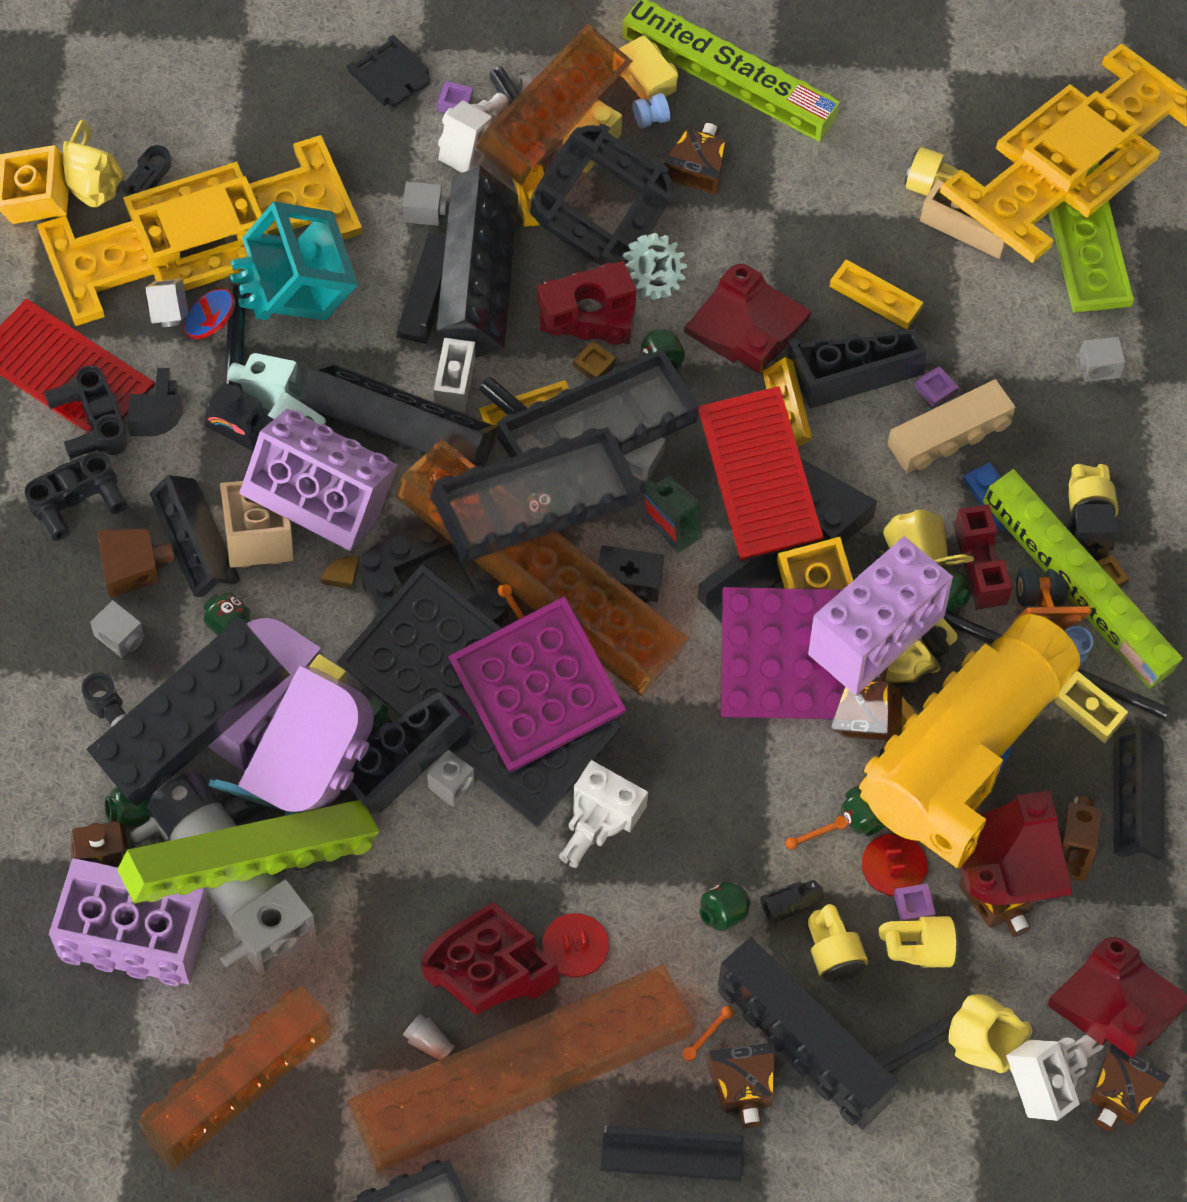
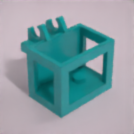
M273 201L242 237L248 257L231 261L233 270L241 268V273L230 275L232 283L241 284L239 286L241 295L245 293H251L252 295L245 299H239V305L242 308L253 309L256 319L267 320L273 313L327 320L359 285L332 211ZM289 218L313 222L296 239ZM276 220L281 236L264 234V232Z

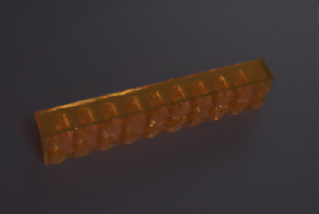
M441 438L401 477L395 497L453 543L430 496L434 483L440 478L447 475L455 477L464 474L470 468L475 467V465ZM501 486L488 490L507 530L513 529L515 525L521 522L529 524L541 520L540 517ZM477 494L451 502L470 543L484 539L487 534L495 532ZM558 532L474 559L478 565L499 582L510 585L512 592L535 611L565 596L601 664L639 696H642L677 659L688 640L686 635Z
M662 964L348 1099L349 1112L377 1174L686 1039L692 1035L693 1021L665 965Z

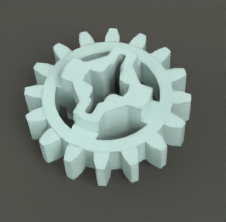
M657 233L648 235V237L647 235L638 237V242L635 241L628 245L631 251L623 254V257L628 260V263L625 265L636 290H641V298L648 297L649 295L651 300L671 296V291L674 292L680 289L677 282L685 280V276L680 273L681 269L687 268V264L680 263V258L684 256V252L676 253L675 249L678 243L668 244L669 236L667 235L659 238ZM653 281L655 284H660L661 286H654L649 284V282Z

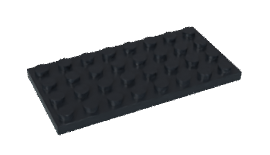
M421 564L340 657L337 663L401 717L405 716L404 713L440 691L455 698L475 721V724L450 746L445 753L450 750L474 768V777L538 828L576 784L591 760L595 761L619 733L622 725L612 719L509 773L448 656L502 628Z

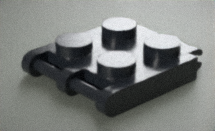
M395 35L390 36L388 42L376 50L373 48L367 52L368 55L357 63L351 62L347 65L348 71L383 106L389 103L394 109L411 98L410 91L416 95L431 84L429 82L431 81L429 69ZM392 47V49H390L389 51H387V52L384 53L383 55H380L382 52H384V51L387 50L388 48ZM372 60L371 63L360 69L361 66Z

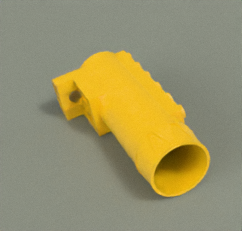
M1026 614L1020 616L991 646L985 643L977 652L972 650L962 662L961 666L963 668L958 673L952 671L948 675L939 694L933 692L923 705L924 710L919 715L916 713L911 715L904 725V732L900 736L894 734L884 747L885 752L879 758L875 755L868 762L864 769L867 776L859 786V789L862 790L860 798L869 804L876 817L891 831L906 839L922 842L955 868L959 869L974 853L978 837L985 825L986 819L975 810L991 794L1003 759L1000 757L1040 712L1057 698L1060 690L1080 668V655L1072 639L1052 621L1042 616Z

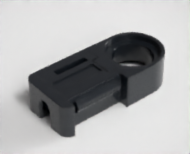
M153 145L147 148L137 160L138 167L126 182L121 181L123 192L132 195L156 187L171 167L169 150L161 145ZM154 156H162L166 159L160 165H153L149 162Z

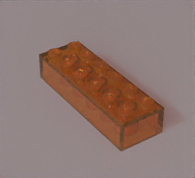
M587 24L485 130L476 148L522 186L562 144L565 136L598 100L602 101L621 81L633 60L591 25Z
M302 985L295 991L292 989L286 991L278 999L277 1006L268 1013L264 1011L252 1020L251 1027L241 1036L239 1034L232 1036L224 1044L223 1051L214 1058L210 1056L198 1065L197 1072L187 1081L185 1079L178 1081L170 1089L169 1096L160 1103H152L141 1114L142 1118L138 1122L145 1141L171 1171L176 1169L332 1037L329 1014Z

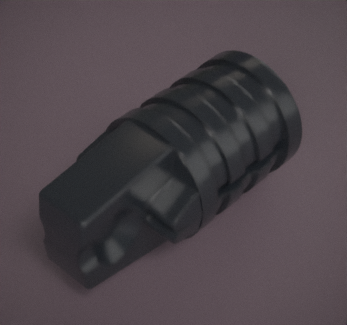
M812 880L805 883H793L768 895L765 894L760 897V902L768 921L771 924H775L779 920L782 921L787 917L807 910L810 905L824 899L821 885Z

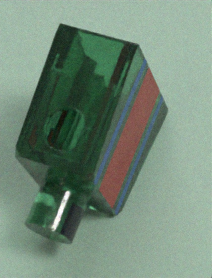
M667 477L659 483L654 478H648L641 484L640 492L645 496L648 519L677 554L703 538L700 502L672 477Z

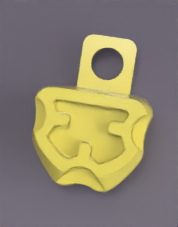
M80 120L70 141H64L63 144L65 182L72 194L86 205L99 207L115 197L119 183L124 180V173L111 153L87 146L92 132L86 121ZM83 130V141L81 144H78L79 133Z
M915 510L912 513L899 514L893 517L884 527L883 534L889 548L905 536L940 566L950 567L974 561V557L965 554L948 557L946 532L941 515L926 510Z
M944 618L935 624L936 627L946 630V641L949 647L957 641V633ZM920 638L888 666L886 682L915 683L920 677L929 672L932 674L939 672L941 667L936 657L933 656Z
M976 994L968 996L963 1002L961 1009L953 1016L949 1029V1043L956 1049L955 1056L968 1064L995 1070L998 1073L1006 1072L1008 1069L1012 1072L1006 1055L1028 1041L1033 1030L1031 1024L1028 1021H1021L1012 1009L1004 1007L990 996Z

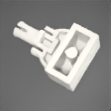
M497 93L489 101L482 100L479 104L472 105L462 100L454 108H449L442 120L444 130L438 142L440 147L438 160L461 173L479 166L484 160L490 128L494 129L496 127L498 116L509 107L507 96Z
M591 760L574 785V816L568 826L570 830H575V833L560 853L559 858L561 861L567 864L570 860L569 866L577 868L581 858L590 845L595 843L596 838V844L602 846L607 837L619 833L622 829L630 833L647 807L648 791Z
M1085 1034L1076 1042L1068 1037L1058 1042L1028 1040L1006 1055L1027 1117L1058 1121L1080 1105L1075 1091L1078 1078L1085 1073L1084 1068L1087 1066V1059L1096 1052L1101 1051L1104 1045H1100Z

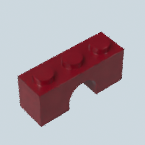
M625 262L606 263L600 268L586 272L578 271L571 276L558 280L551 279L541 285H537V305L548 331L577 324V303L584 299H593L601 303L606 315L635 307L636 288Z
M636 303L635 307L606 315L603 306L594 312L583 311L578 307L577 324L550 332L540 313V331H546L548 334L555 336L561 334L573 335L582 340H605L613 345L630 344L636 314Z
M990 505L958 509L954 531L960 553L974 557V561L964 563V567L969 579L976 610L1007 605L1013 587L1005 560L998 561L996 555L995 537L997 530Z

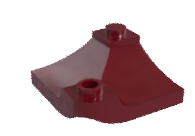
M736 264L731 266L722 276L714 293L687 323L684 333L732 363L739 360L760 374L772 358H777L789 344V340H792L810 318L811 311L767 284L762 273L746 264Z
M1049 790L1017 795L1016 799L1012 802L980 814L986 819L985 825L978 837L974 853L960 867L966 888L973 897L992 905H1011L1072 895V884L1058 829V817Z
M494 902L440 935L427 948L421 960L423 977L435 988L442 985L476 1016L510 999L528 996L534 1000L559 984L558 966L536 947L535 936Z
M1109 937L1104 939L1092 951L1085 964L1050 997L1047 1006L1103 1046L1109 1041L1131 1058H1134L1146 1044L1150 1046L1187 1009V994L1149 968L1142 961L1139 955L1140 951L1121 938Z

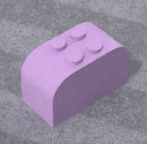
M261 618L246 624L291 675L207 746L242 771L247 769L299 666L309 667L318 654L322 655L319 646L275 619Z
M299 666L238 786L285 811L303 812L329 806L338 797L341 789L346 790L354 776L351 770L356 760H362L368 750L369 743L366 741L371 733L374 720L373 710L368 699L357 689L317 668Z

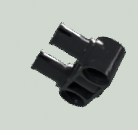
M91 365L85 366L77 372L73 379H70V383L44 391L50 410L77 401V403L82 402L91 429L90 433L63 441L70 460L95 451L108 455H118L126 449L127 437L115 397L112 391H110L100 368ZM90 384H96L93 387H87ZM109 434H117L114 437H106Z
M96 451L70 463L62 464L54 470L31 480L26 485L24 491L30 512L38 520L43 521L54 541L63 540L70 534L69 528L59 511L75 506L90 496L100 494L111 514L120 513L127 507V502L117 486V475L111 467L109 457L102 452ZM95 470H104L101 473H93ZM46 496L43 500H35L38 497Z

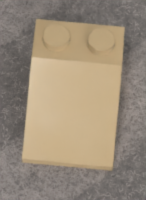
M243 481L220 483L230 568H246L252 565L281 564L294 561L290 520L239 494Z

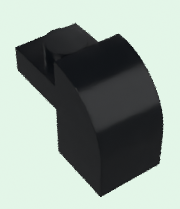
M157 368L155 395L130 394L127 422L131 436L162 435L178 424L183 409L180 395H177V380H172L170 368Z

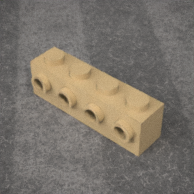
M995 379L891 429L887 446L906 474L915 469L923 470L934 460L942 456L946 458L953 455L962 446L967 444L974 445L980 442L985 435L993 431L1001 432L1005 430L1012 422L1016 407Z

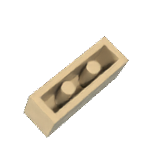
M937 180L924 200L920 222L1000 259L1008 244L940 193L944 182Z

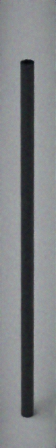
M850 569L852 578L855 580L861 573ZM946 611L943 617L951 627L990 644L1002 636L951 612ZM1079 668L1078 672L1105 694L1166 720L1171 708Z

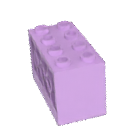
M287 408L260 431L239 494L351 551L376 526L398 464L390 461L381 453H374L362 447L356 440L347 439L333 432L326 425L317 424L309 420L301 412Z
M905 536L902 537L814 615L808 655L853 694L857 695L945 616L953 576Z
M72 858L49 931L57 956L61 957L60 959L63 962L71 965H80L81 962L94 964L93 966L96 969L104 972H113L114 969L127 971L126 973L129 976L137 979H146L147 976L160 978L159 980L162 983L170 986H179L180 983L189 984L211 910L206 889H196L186 895L174 894L166 896L156 902L144 901L134 904L117 871L118 867Z

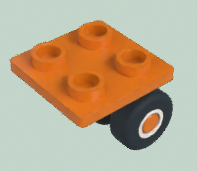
M1033 567L1019 569L1016 579L1018 602L1022 606H1034L1038 602L1039 607L1026 608L1013 623L1022 615L1034 614L1052 621L1065 631L1069 627L1082 623L1091 613L1090 607H1054V605H1063L1068 595L1067 582L1055 570L1048 569L1045 577H1039L1037 570Z

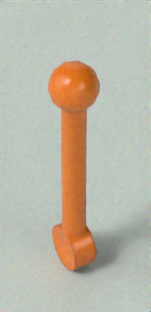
M508 584L500 585L498 587L500 597L507 599L518 619L525 617L511 595V586Z
M838 816L831 824L797 838H787L785 846L789 850H794L798 844L836 828L839 830L845 829L848 822L844 816Z
M724 1006L721 1009V1015L692 1047H686L683 1050V1058L686 1061H693L696 1058L697 1050L725 1019L733 1017L734 1010L732 1007Z

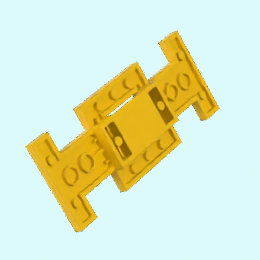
M1122 43L1108 53L1101 64L1120 78L1103 93L1100 94L1098 91H1095L1087 97L1069 84L998 140L995 149L1013 161L1014 164L988 185L982 186L963 170H960L942 185L940 193L1031 263H1034L1046 253L1054 242L1051 237L1035 226L1038 221L1063 201L1088 218L1158 160L1161 151L1143 139L1142 136L1168 115L1187 127V90ZM1111 151L1116 152L1086 177L1091 167Z
M319 135L293 144L294 152L301 166L300 168L250 184L246 176H243L238 163L234 162L123 197L131 221L83 237L74 238L66 216L37 224L39 234L75 327L105 317L96 293L154 275L156 281L183 279L184 289L187 291L230 277L231 274L241 273V268L232 269L231 261L248 257L242 237L273 201L332 211L343 240L363 234L360 221L322 136ZM289 218L292 229L300 228L313 222ZM276 220L267 228L264 234H280ZM234 234L237 236V241L184 258L180 257L181 251Z

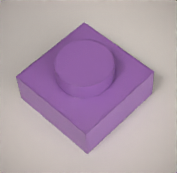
M445 81L437 102V111L446 113L449 108H454L462 100L470 104L474 95L473 88Z
M940 366L916 380L914 386L933 409L956 395L959 389Z
M928 883L895 889L894 897L900 921H918L920 917H935L936 914Z

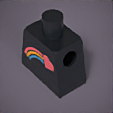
M223 383L206 406L204 426L254 451L259 433L266 427L267 416L263 405L258 399L241 391L238 386Z

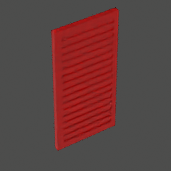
M27 298L0 325V375L47 407L49 406L44 391L70 383V379H73L77 372L85 366L91 365L101 369L109 389L115 397L122 419L128 414L130 394H146L155 385L153 380ZM90 384L87 387H93L96 384ZM77 401L52 409L85 432L90 433L91 428L82 402L77 403Z
M780 386L700 405V419L739 559L744 560L822 540V530Z

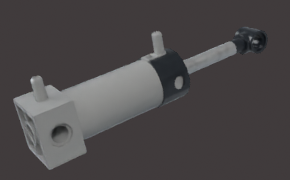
M100 672L90 674L84 679L81 691L87 709L99 718H106L111 727L114 726L126 715V712L121 707L123 700L116 692L112 678ZM98 691L107 692L102 697H93ZM189 772L177 778L171 777L158 789L146 807V813L151 820L132 831L130 838L135 844H139L158 831L165 841L231 828L237 825L199 772ZM267 873L254 876L243 882L239 880L227 882L217 888L205 887L208 895L231 924L234 941L237 943V945L220 955L219 959L225 967H229L246 955L259 975L262 976L317 939L313 914L287 879L279 882L274 875Z

